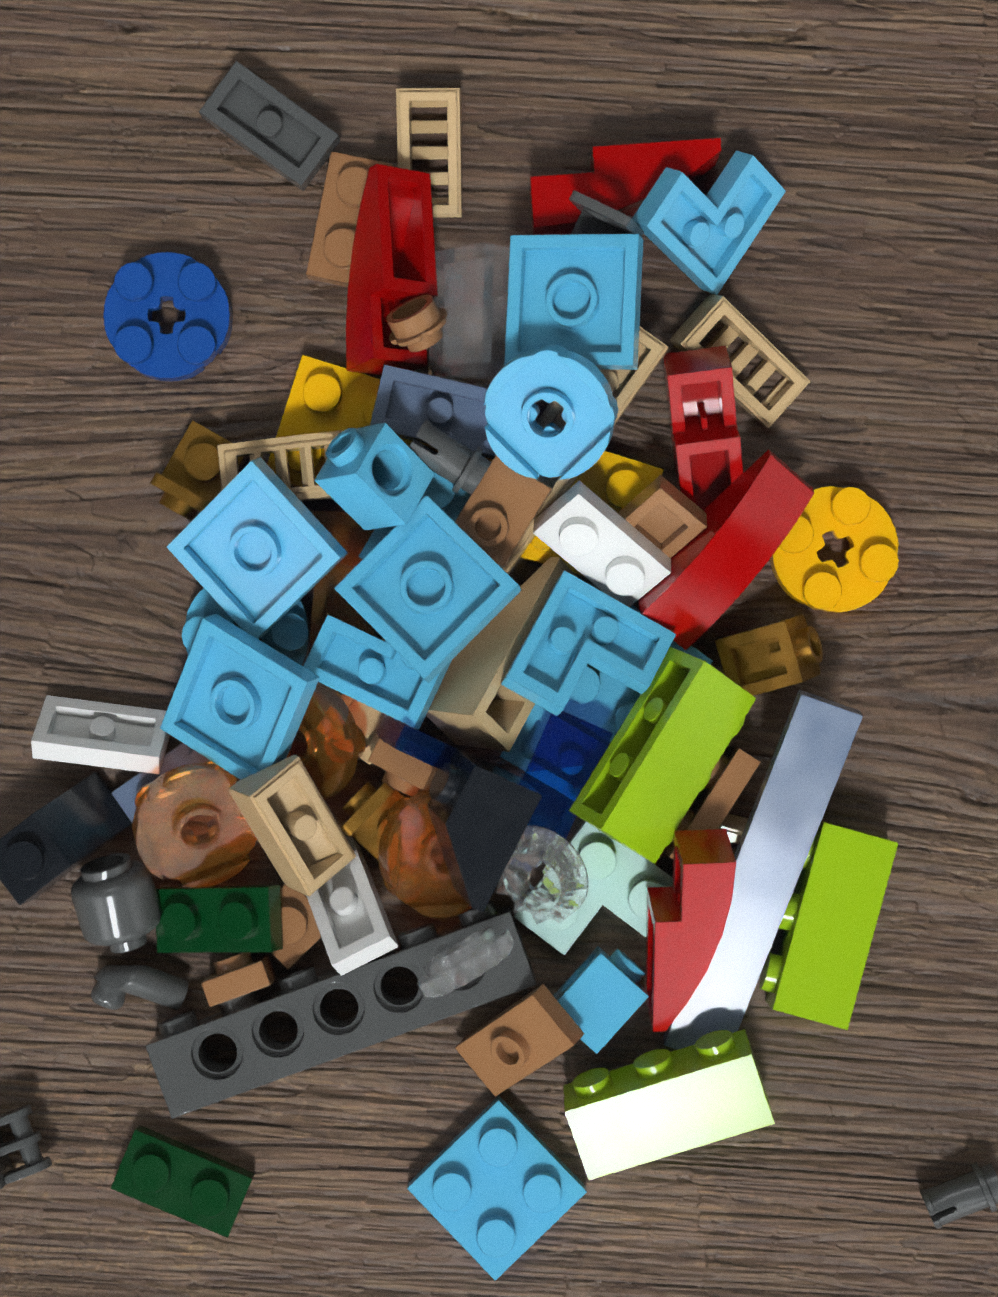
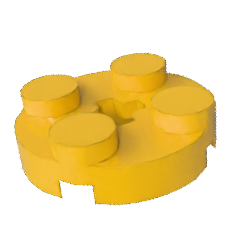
M821 487L814 489V495L793 528L770 558V564L777 582L790 598L814 610L832 613L846 612L862 607L874 600L884 590L890 578L894 576L899 563L897 555L898 537L888 513L877 501L868 497L864 491L854 487ZM827 532H832L836 539L845 537L849 542L850 549L844 553L846 563L840 568L837 567L833 560L822 562L818 558L817 551L825 546L822 535Z

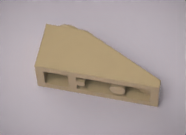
M550 557L520 586L522 590L452 659L426 716L456 745L509 752L535 703L506 688L501 683L559 576L564 570L576 576L560 557Z

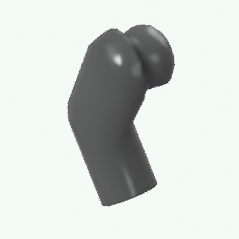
M105 965L94 976L97 983L91 991V998L93 1002L102 1007L117 1010L123 1006L125 995L128 993L178 1010L187 994L188 980L147 965Z

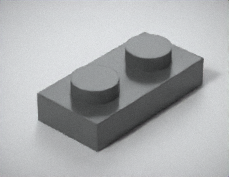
M237 61L199 111L205 121L303 192L329 158L331 151L333 152L340 143L339 135Z

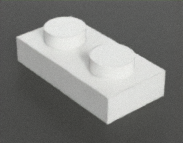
M580 480L534 519L533 534L601 591L628 607L633 605L671 573V558Z
M46 695L31 739L32 757L35 759L160 774L170 734L160 729L166 710Z
M352 835L350 837L346 836V839L356 857L311 896H307L331 965L341 976L399 947L360 845Z

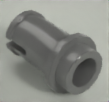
M426 419L416 436L435 447L438 452L433 451L416 439L411 442L409 448L433 472L453 483V492L457 494L462 489L472 495L492 462L481 455L484 451L483 448L478 446L476 451L470 449L433 426Z
M977 1162L970 1164L973 1171L931 1188L919 1190L936 1230L942 1228L945 1224L988 1207L991 1213L998 1211L996 1204H998V1177L991 1163L979 1168Z

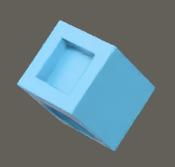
M380 423L355 429L348 428L339 433L329 444L326 450L327 460L314 481L364 530L406 525L435 473L386 423Z
M599 946L595 948L553 995L584 1032L580 1039L596 1054L649 997L645 988L639 983L646 975L645 972L620 949L617 948L609 956Z

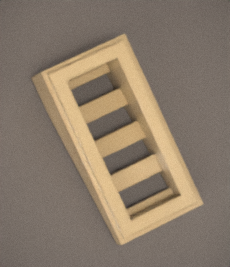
M462 87L396 88L398 168L412 170V160L448 159V172H425L430 173L431 185H448V197L432 198L433 218L462 217ZM447 107V120H412V108ZM447 133L448 146H412V134Z
M711 294L673 334L670 342L679 351L703 349L699 342L719 320L725 324L705 348L725 345L728 348L737 336L744 341L743 345L730 358L735 401L764 427L770 428L811 381L724 296ZM758 354L764 360L741 384L736 377ZM776 370L783 378L760 403L753 395Z
M342 430L217 445L222 490L239 474L237 457L250 456L251 462L259 457L263 459V454L274 453L276 475L301 502L331 499L314 481L315 470L312 449L324 448L326 461V450L329 444ZM299 451L303 487L291 488L288 452Z

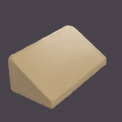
M292 755L238 781L228 789L277 873L289 888L311 896L356 857L298 756Z

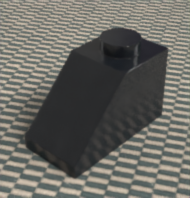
M456 748L449 763H443L432 779L429 789L431 799L427 807L453 887L472 908L483 912L542 794L522 777Z
M94 772L31 814L0 838V881L19 905L39 897L132 824L111 794L113 791L98 772Z

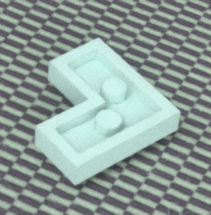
M584 821L514 913V918L563 955L567 953L602 905L646 937L647 888L672 887L673 877L654 863L631 851Z

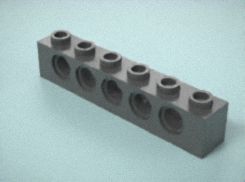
M488 901L483 912L472 907L459 912L457 915L460 924L437 932L434 923H428L398 935L399 947L342 976L336 970L317 976L314 967H308L280 978L278 983L281 990L257 998L255 991L218 1004L221 1012L197 1020L193 1010L159 1023L158 1027L161 1034L151 1039L145 1047L171 1118L187 1114L536 985V977L510 906L496 910L494 902ZM457 944L471 947L479 957V965L476 970L467 976L451 974L445 968L442 960L444 952L449 947ZM401 966L413 971L418 978V990L407 998L392 996L386 990L383 983V975L389 969ZM334 989L349 991L358 1002V1013L347 1020H339L332 1017L324 1006L325 994ZM275 1011H282L291 1015L297 1023V1037L286 1042L273 1039L265 1028L266 1015ZM220 1033L230 1037L237 1048L236 1060L230 1063L214 1061L206 1051L207 1036Z

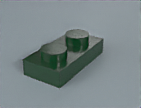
M280 885L180 886L156 889L162 909L161 921L156 927L157 953L274 952L283 949Z
M138 1125L110 1189L228 1238L255 1173Z

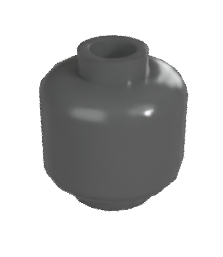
M126 853L105 855L83 865L80 869L82 875L77 878L71 887V897L84 939L96 946H109L113 953L129 952L143 946L148 940L146 934L157 927L162 916L161 905L148 865L131 860L129 854Z

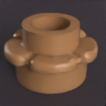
M431 295L417 296L401 303L386 317V321L392 331L389 335L390 342L400 347L407 346L410 352H419L433 346L444 335L441 328L446 324L448 316L446 309L438 308Z

